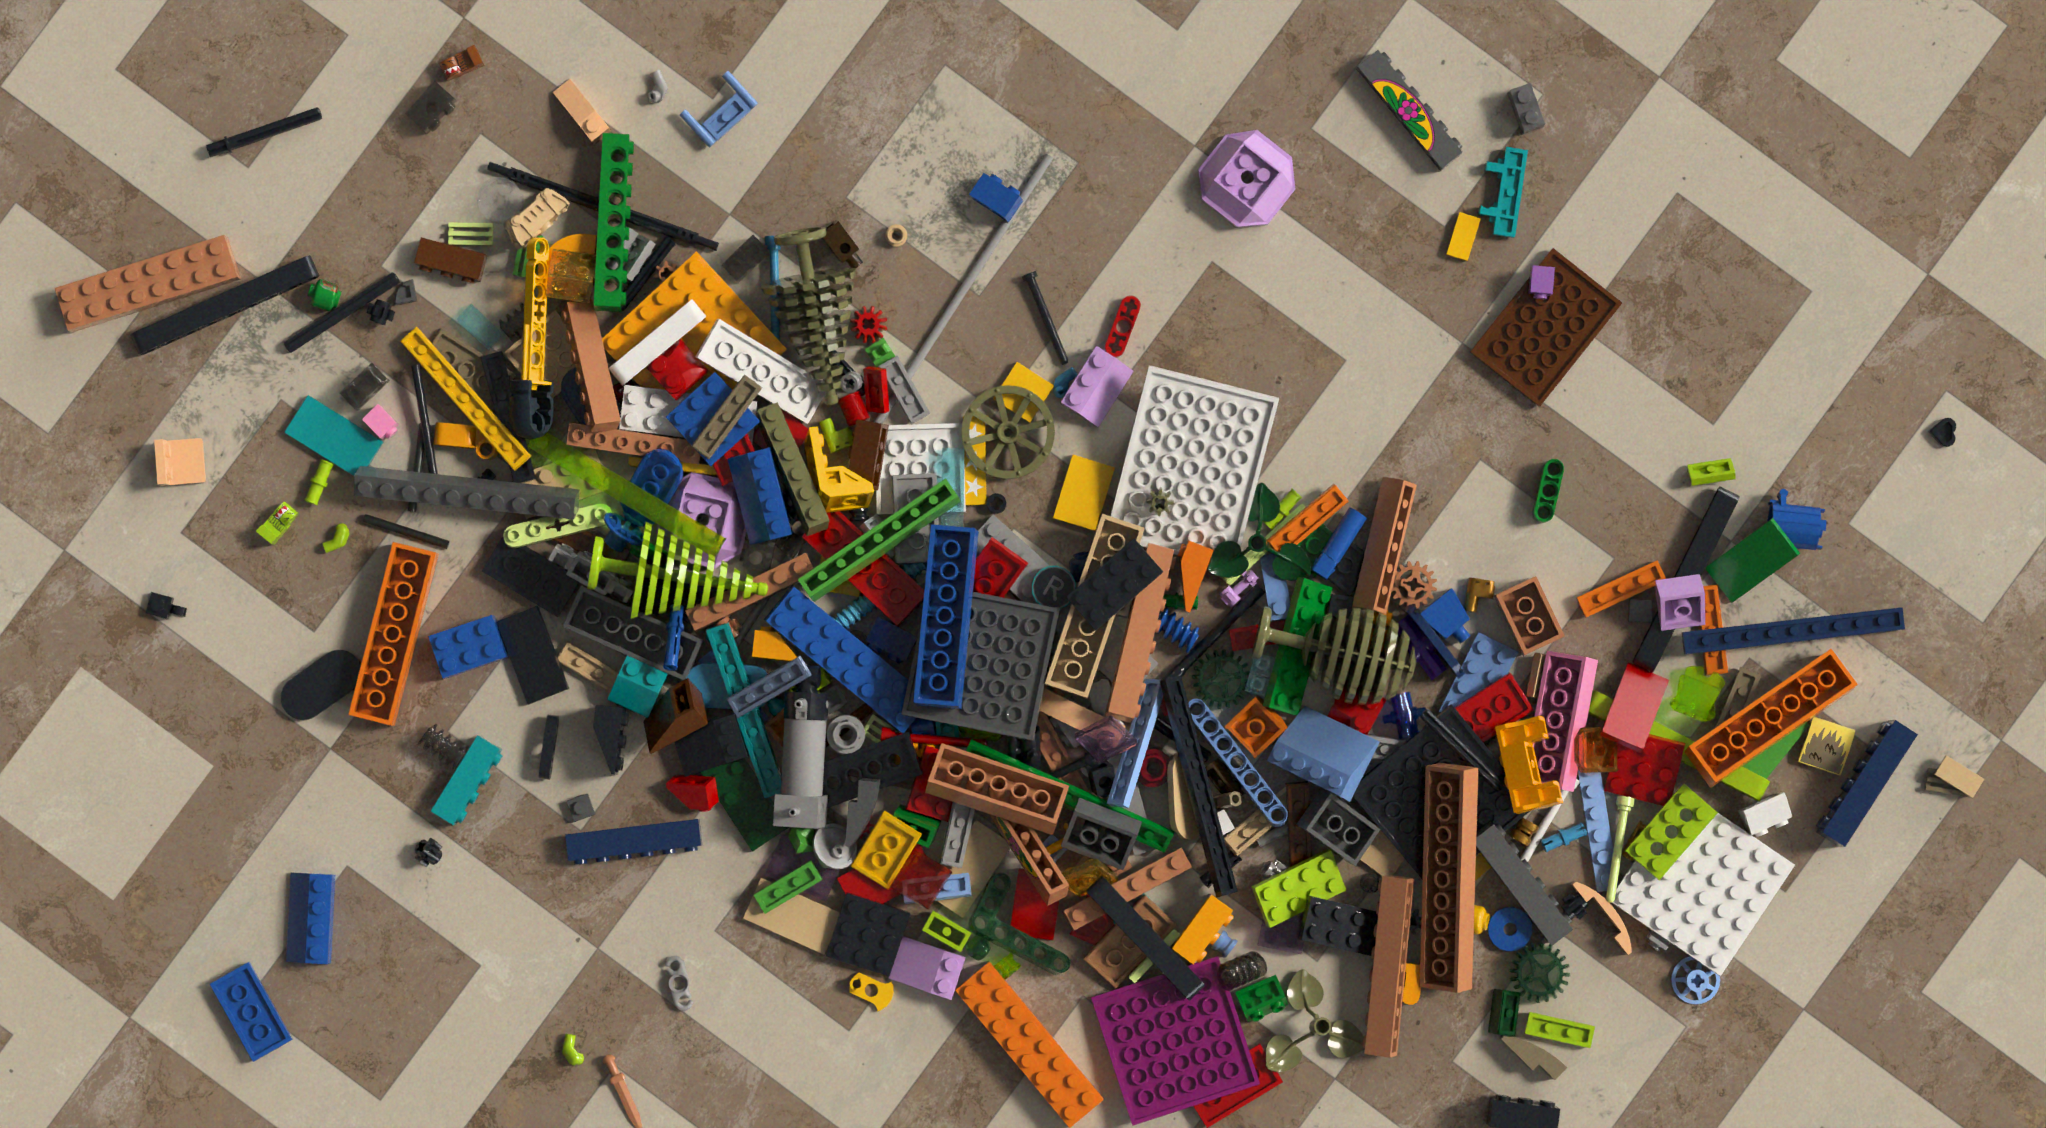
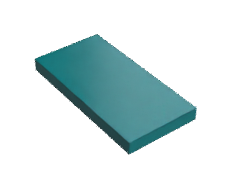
M309 395L285 430L286 434L355 476L360 466L369 467L384 443Z

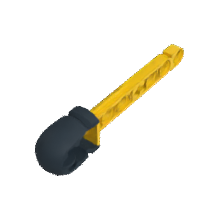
M542 237L531 238L527 243L526 259L529 260L526 265L522 373L521 380L510 381V391L513 394L509 400V423L518 436L526 439L543 437L550 429L553 421V398L550 395L554 392V383L543 381L549 244ZM537 242L540 244L539 253L536 251ZM536 264L539 266L538 275L535 273ZM535 287L538 288V296H537V297L534 296V288H535ZM533 331L536 332L537 336L535 342L532 340ZM533 353L535 354L536 358L534 364H532L531 362V355Z

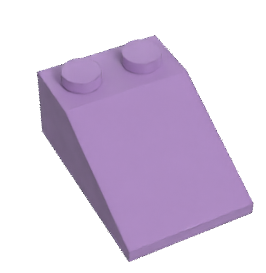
M903 936L889 979L952 1000L966 957Z

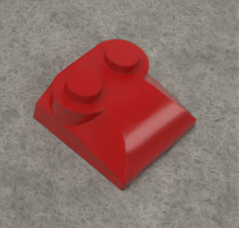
M681 339L676 341L646 367L676 401L709 372L708 368L695 357L696 355Z

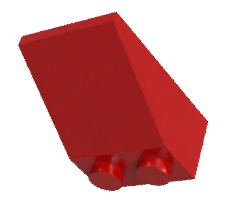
M1023 868L1018 870L1009 934L1054 940L1059 900L1047 906Z

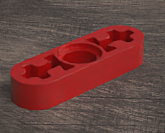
M1127 296L1122 300L1105 344V351L1115 358L1120 357L1124 353L1140 311L1141 304L1135 296ZM1130 300L1135 301L1134 305L1137 306V309H1132L1129 315L1134 317L1133 320L1120 316L1121 312L1126 314L1127 307L1124 304L1125 302L1129 303ZM1124 320L1128 322L1129 330L1126 333H1120L1117 330L1116 325L1119 321ZM1113 333L1119 337H1126L1125 341L1120 339L1119 347L1122 349L1115 353H1112V348L1109 347V344H1114L1116 337H1112Z

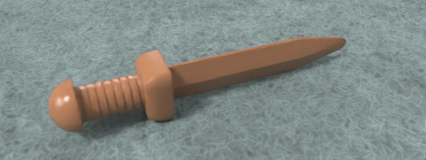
M608 1054L603 1058V1064L606 1063L611 1074L610 1083L611 1085L614 1084L635 1128H643L640 1114L624 1081L626 1077L622 1072L619 1073L614 1061L615 1057Z

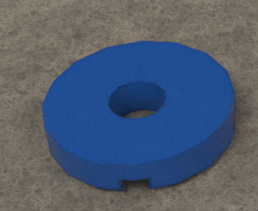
M1514 907L1502 908L1496 911L1489 920L1488 936L1491 942L1499 949L1517 951L1525 947L1531 938L1532 923L1528 915L1521 909ZM1507 923H1513L1516 926V932L1511 936L1506 935L1504 932V926Z

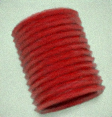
M859 391L838 399V404L849 427L856 424L857 420L865 421L870 418Z

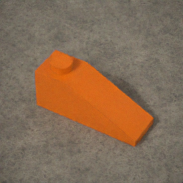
M1187 541L1186 544L1182 543L1177 555L1181 557L1179 563L1184 611L1188 613L1192 609L1214 551L1192 541Z

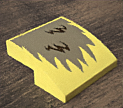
M1813 717L1805 735V741L1799 754L1798 762L1840 776L1852 745L1855 730Z

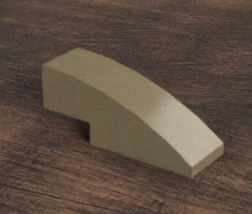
M1505 1035L1500 1037L1532 1071L1539 1065L1552 1079L1556 1080L1568 1068L1556 1057L1530 1042Z

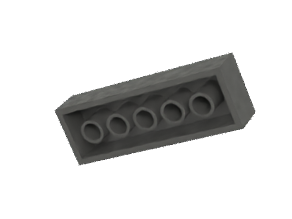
M580 586L563 627L682 680L688 678L704 644V640L684 631L681 632L678 669L675 671L665 670L663 665L668 633L666 623L648 615L645 616L641 612H638V617L631 618L632 608Z

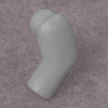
M657 70L650 74L655 84L652 91L648 94V99L652 103L661 102L668 90L661 71Z

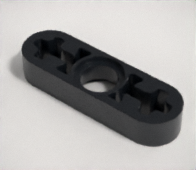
M547 715L539 767L540 779L550 780L559 726V716Z

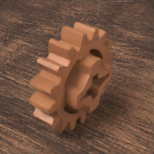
M1407 561L1406 568L1401 564L1399 565L1400 572L1396 571L1394 587L1392 588V591L1396 593L1392 598L1400 599L1398 605L1401 606L1405 602L1407 606L1414 604L1415 608L1419 609L1420 602L1426 606L1428 604L1426 599L1434 598L1430 593L1431 591H1437V588L1432 586L1433 583L1437 582V579H1431L1430 576L1434 572L1426 571L1428 565L1425 564L1421 568L1419 567V561H1416L1414 566H1412L1410 561ZM1412 570L1410 577L1407 579L1400 578L1403 573ZM1420 572L1426 577L1428 584L1423 583L1419 577ZM1415 579V583L1423 587L1415 588L1414 591H1411V587L1403 583L1411 582ZM1399 587H1403L1406 591V598L1400 593ZM1418 592H1426L1422 598L1415 600Z

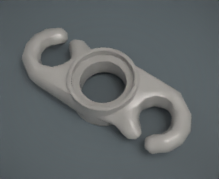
M671 956L666 960L665 966L669 967L674 961L679 963L677 970L668 968L666 971L669 975V988L673 1004L678 1010L686 1011L692 1007L693 1001L689 1000L686 1005L679 1003L680 997L691 998L692 996L689 991V979L685 963L679 956ZM676 977H682L685 980V987L681 990L673 987V980Z

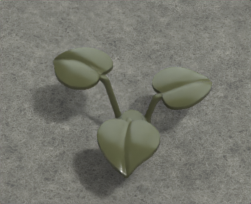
M1305 969L1299 970L1290 980L1287 988V999L1293 1009L1301 1010L1306 1008V1011L1313 1016L1314 1019L1309 1024L1310 1032L1292 1042L1289 1036L1284 1034L1272 1037L1268 1041L1265 1050L1266 1067L1271 1071L1282 1072L1296 1067L1302 1058V1051L1296 1045L1313 1035H1330L1327 1041L1328 1048L1334 1056L1339 1058L1351 1057L1365 1050L1363 1048L1364 1036L1353 1023L1339 1020L1333 1023L1331 1030L1330 1021L1324 1017L1319 1018V1015L1310 1009V1007H1315L1321 1003L1324 992L1320 982Z

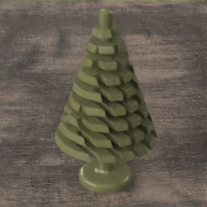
M826 227L804 228L774 236L776 245L796 246L801 275L789 276V281L783 278L774 280L773 285L766 283L761 286V290L764 294L776 295V298H768L771 306L778 307V305H784V307L779 308V311H774L778 319H789L781 324L785 331L802 332H794L788 335L791 343L810 341L805 346L795 347L798 355L817 354L802 360L805 367L820 366L819 369L809 372V375L814 380H824V382L817 383L816 387L818 391L825 392L826 405H835L839 401L835 389L840 388L841 380H832V377L842 374L843 366H831V364L844 360L845 352L834 353L830 351L838 350L839 347H845L847 338L841 337L834 340L830 338L837 337V334L843 335L848 332L849 324H835V321L843 322L850 318L851 310H844L843 308L852 304V296H841L846 295L847 291H853L854 282L845 281V278H855L856 268H840L841 271L826 269L821 270V275L814 272L809 242L825 237Z

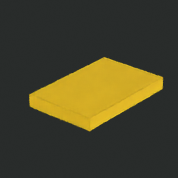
M1072 455L1053 518L1096 531L1115 467Z
M884 810L851 864V867L884 888L889 889L922 833Z

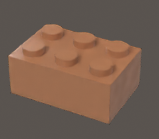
M1536 576L1494 595L1522 656L1565 637Z

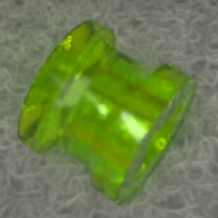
M1011 952L994 965L997 970L1002 972V977L1005 980L1022 967L1020 963L1013 959L1014 955Z

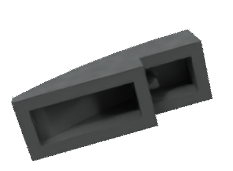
M862 778L859 780L858 798L848 802L845 846H852L867 826L878 798L879 779Z

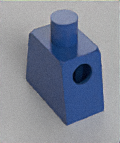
M1452 588L1420 613L1431 628L1443 639L1453 634L1461 644L1471 636L1463 627L1470 618Z

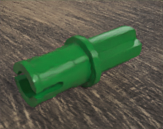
M1177 592L1175 595H1163V599H1166L1165 607H1174L1175 610L1184 608L1183 595H1179ZM1198 596L1195 598L1192 609L1197 610Z

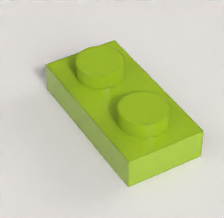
M1731 458L1687 465V472L1692 486L1736 479Z

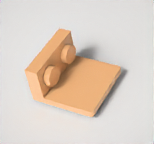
M202 438L170 441L164 439L154 440L158 485L167 486L206 482Z

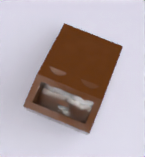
M689 678L670 687L652 709L649 717L643 721L650 754L708 724L702 693Z

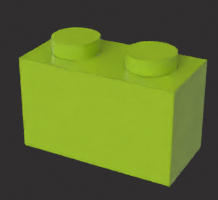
M934 910L922 931L959 952L962 951L972 933Z

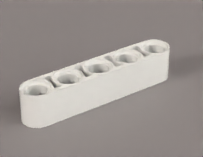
M693 299L690 300L610 366V372L623 386L701 322L706 315Z

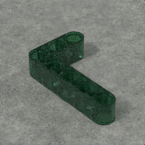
M997 873L992 876L969 919L968 927L970 931L1053 975H1060L1066 972L1071 964L1066 954L995 918L1010 888L1011 879L1005 873ZM996 878L1004 882L1003 889L996 888L994 884ZM986 898L994 901L993 909L985 906ZM976 918L984 920L985 926L983 929L976 927ZM996 928H1001L1004 931L1003 939H998L995 936ZM1016 938L1023 940V949H1018L1015 946L1014 941ZM1036 948L1043 951V959L1040 960L1035 957L1034 951ZM1055 959L1062 960L1064 965L1062 970L1055 968Z

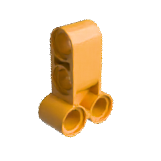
M436 422L433 445L476 449L477 455L484 460H493L498 455L493 446L490 455H483L482 447L490 443L475 426Z

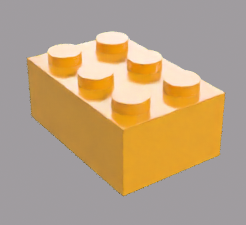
M1210 894L1171 948L1193 965L1196 961L1200 963L1207 954L1205 948L1209 943L1214 945L1221 935L1218 933L1221 926L1227 927L1234 916L1231 915L1233 910Z

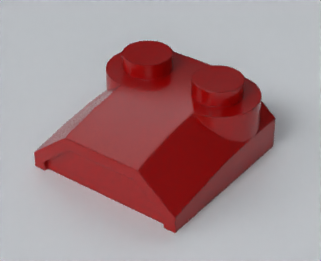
M1346 681L1339 700H1335L1327 717L1368 735L1383 709L1386 699L1382 697L1380 703L1371 704L1373 692L1370 691L1366 704L1358 705L1360 685H1358L1352 704L1344 702L1347 687Z

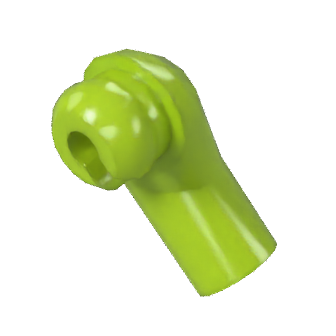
M338 524L335 528L334 538L323 543L326 553L346 545L350 535L346 524Z
M565 1034L562 1049L563 1055L569 1064L573 1066L576 1064L581 1065L584 1062V1056L574 1048L576 1035Z

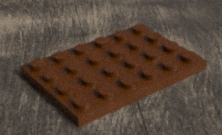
M1554 248L1551 249L1539 264V266L1555 267L1553 294L1547 296V299L1533 298L1534 294H1528L1529 277L1470 351L1471 354L1538 407L1543 404L1622 304L1619 299Z

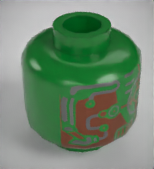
M319 279L316 285L311 284L307 296L311 297L310 303L312 306L330 311L333 307H337L342 291H339L337 284Z

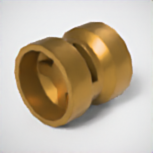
M1521 818L1517 822V827L1510 832L1509 836L1528 847L1531 842V836L1538 831L1539 827L1527 819Z

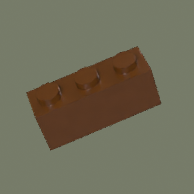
M421 237L414 263L419 266L421 271L431 273L433 269L441 271V276L453 278L456 275L462 277L461 281L474 284L475 281L481 282L488 256L476 251Z
M857 420L852 429L854 439L848 453L850 463L847 469L871 482L873 489L878 491L889 425Z

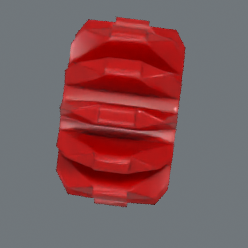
M863 306L862 311L864 314L861 315L858 311H855L854 314L859 319H850L852 324H857V326L850 328L851 332L859 331L855 335L857 340L864 335L863 343H867L868 337H871L872 343H876L874 335L882 339L883 335L879 330L887 331L886 326L880 325L887 322V318L878 319L883 313L881 310L874 314L875 307L871 306L870 313H867L866 307ZM865 320L868 322L873 320L875 322L872 323L874 326L872 330L870 328L866 330L863 328L865 327Z

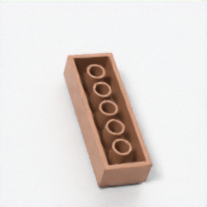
M941 743L925 793L1053 835L1069 785Z

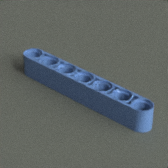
M1200 699L1190 700L1188 702L1190 708L1193 705H1199L1203 709L1199 715L1191 713L1194 726L1199 730L1266 820L1274 827L1283 826L1288 817L1286 808L1207 705ZM1205 723H1214L1216 730L1212 733L1206 732L1203 728ZM1220 740H1226L1230 746L1227 750L1222 751L1217 747V743ZM1233 758H1240L1243 761V765L1240 768L1232 767L1230 762ZM1252 775L1256 778L1257 782L1253 786H1248L1245 784L1244 778ZM1267 793L1270 796V801L1266 804L1260 803L1257 798L1258 795ZM1279 810L1283 813L1284 818L1281 821H1274L1271 817L1272 812Z

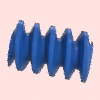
M1166 607L1158 616V620H1161V625L1157 634L1164 630L1163 638L1166 639L1172 635L1171 643L1173 644L1179 640L1178 647L1182 648L1184 645H1187L1186 653H1188L1199 637V627L1196 626L1191 630L1190 621L1183 625L1184 618L1180 617L1178 620H1175L1177 613L1173 612L1168 615L1169 608Z

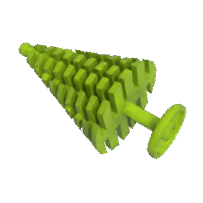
M648 522L645 524L639 563L603 557L604 540L602 537H595L587 589H595L597 587L601 571L637 576L631 618L638 617L644 577L651 578L645 616L652 615L657 579L664 580L659 614L666 613L671 581L677 582L673 611L680 610L684 583L690 584L687 609L694 608L697 585L704 586L701 607L708 606L711 587L717 588L715 604L722 603L724 589L730 590L729 601L736 600L737 591L744 592L743 599H749L751 593L765 596L768 592L767 583L753 582V576L749 574L746 575V581L739 580L740 571L735 567L732 579L726 578L728 563L721 561L719 577L713 576L715 556L711 554L708 557L706 574L699 573L703 550L697 547L693 571H686L690 544L686 541L683 542L679 570L673 569L678 537L672 534L666 568L659 567L665 533L660 528H658L653 565L646 564L652 524Z

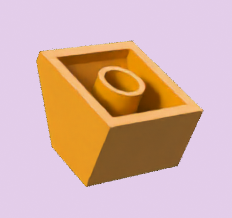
M760 626V630H755L752 657L789 662L798 657L782 636L775 632V628Z

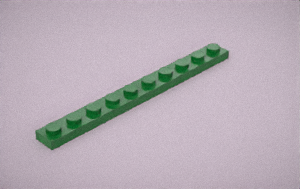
M972 739L966 749L967 752L1069 785L1063 807L1073 812L1079 798L1141 821L1136 840L1165 853L1174 835L1172 830L1122 807H1113L1100 797Z

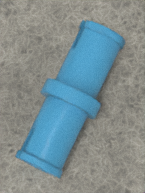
M1580 822L1565 830L1562 828L1558 830V833L1541 839L1542 847H1545L1544 851L1547 853L1562 845H1570L1569 842L1586 836L1587 832L1585 828L1583 829V823Z

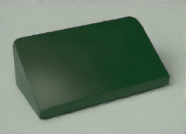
M1501 989L1493 990L1488 1027L1489 1033L1515 1036L1521 992Z

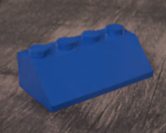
M771 447L727 458L750 545L793 534Z
M291 872L286 962L331 964L336 874Z

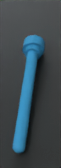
M765 236V245L770 252V285H773V281L779 279L778 250L781 247L775 244L774 236ZM770 305L771 332L780 340V319L774 313V311H779V305L778 307Z

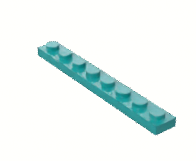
M727 622L709 628L706 632L730 697L749 686L750 683L731 628ZM756 707L737 718L764 798L781 793L782 774L759 708Z

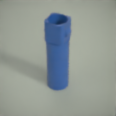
M1349 507L1323 547L1320 556L1315 559L1311 571L1327 580L1335 571V566L1337 563L1339 564L1367 518Z

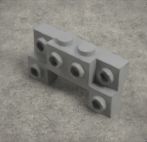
M557 544L548 560L568 570L566 575L588 586L593 554L588 551H584V553L579 551L578 554H575L573 552L574 549L570 546ZM601 571L597 587L593 590L604 596L608 592L627 604L635 589L632 586V582L625 577L618 578V573Z

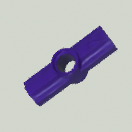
M1408 615L1397 622L1399 626L1397 635L1400 637L1402 630H1405L1408 634L1410 641L1407 652L1411 654V649L1414 646L1416 662L1419 663L1430 680H1433L1447 670L1434 652L1433 646L1421 634Z

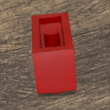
M675 775L666 783V788L689 809L707 812L719 802L715 777Z

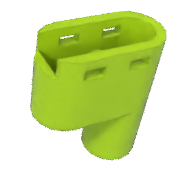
M831 418L819 422L831 453L853 445L854 437L850 427L836 432Z

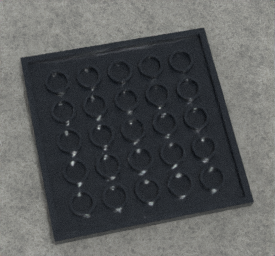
M1449 705L1436 717L1504 782V777L1506 776L1504 768L1453 705ZM1427 724L1363 776L1353 795L1422 880L1426 766L1437 763L1470 766ZM1478 774L1477 831L1491 821L1495 826L1499 824L1506 832L1530 811L1521 814L1514 813L1509 789L1506 785L1497 792ZM1476 847V856H1477V855L1480 853V851H1479V850L1477 849V847Z

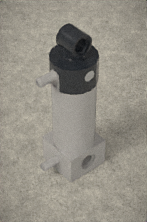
M806 665L812 675L795 685L797 687L796 691H785L781 793L775 794L773 826L818 829L826 827L828 795H822L829 693L818 692L817 690L821 682L820 666Z

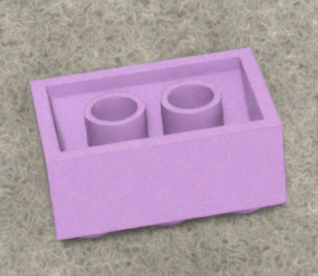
M1096 346L1062 399L1061 405L1096 427H1099L1132 375L1133 370Z

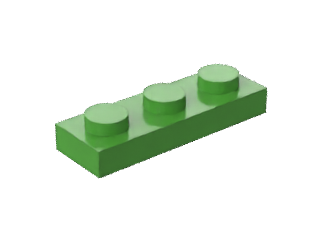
M810 860L756 892L754 897L766 914L820 882L822 877Z

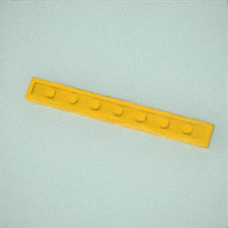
M417 326L400 341L514 471L531 457L529 452Z

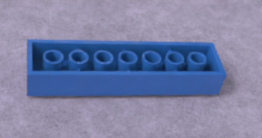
M931 524L913 701L918 706L961 709L979 534L976 528Z
M791 585L764 620L894 727L904 733L916 719L902 715L908 679Z

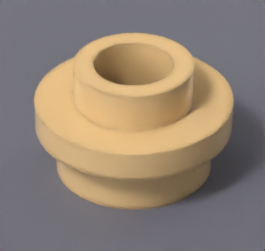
M897 224L890 226L885 233L886 241L894 247L902 246L907 240L906 229ZM894 232L901 234L898 240L892 238Z

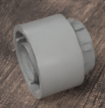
M842 714L836 716L827 727V740L830 746L839 753H853L864 742V726L853 715ZM841 729H851L852 737L848 740L841 739L839 736Z

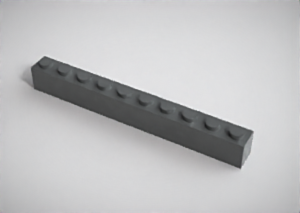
M360 466L354 476V496L574 519L579 510L580 489Z

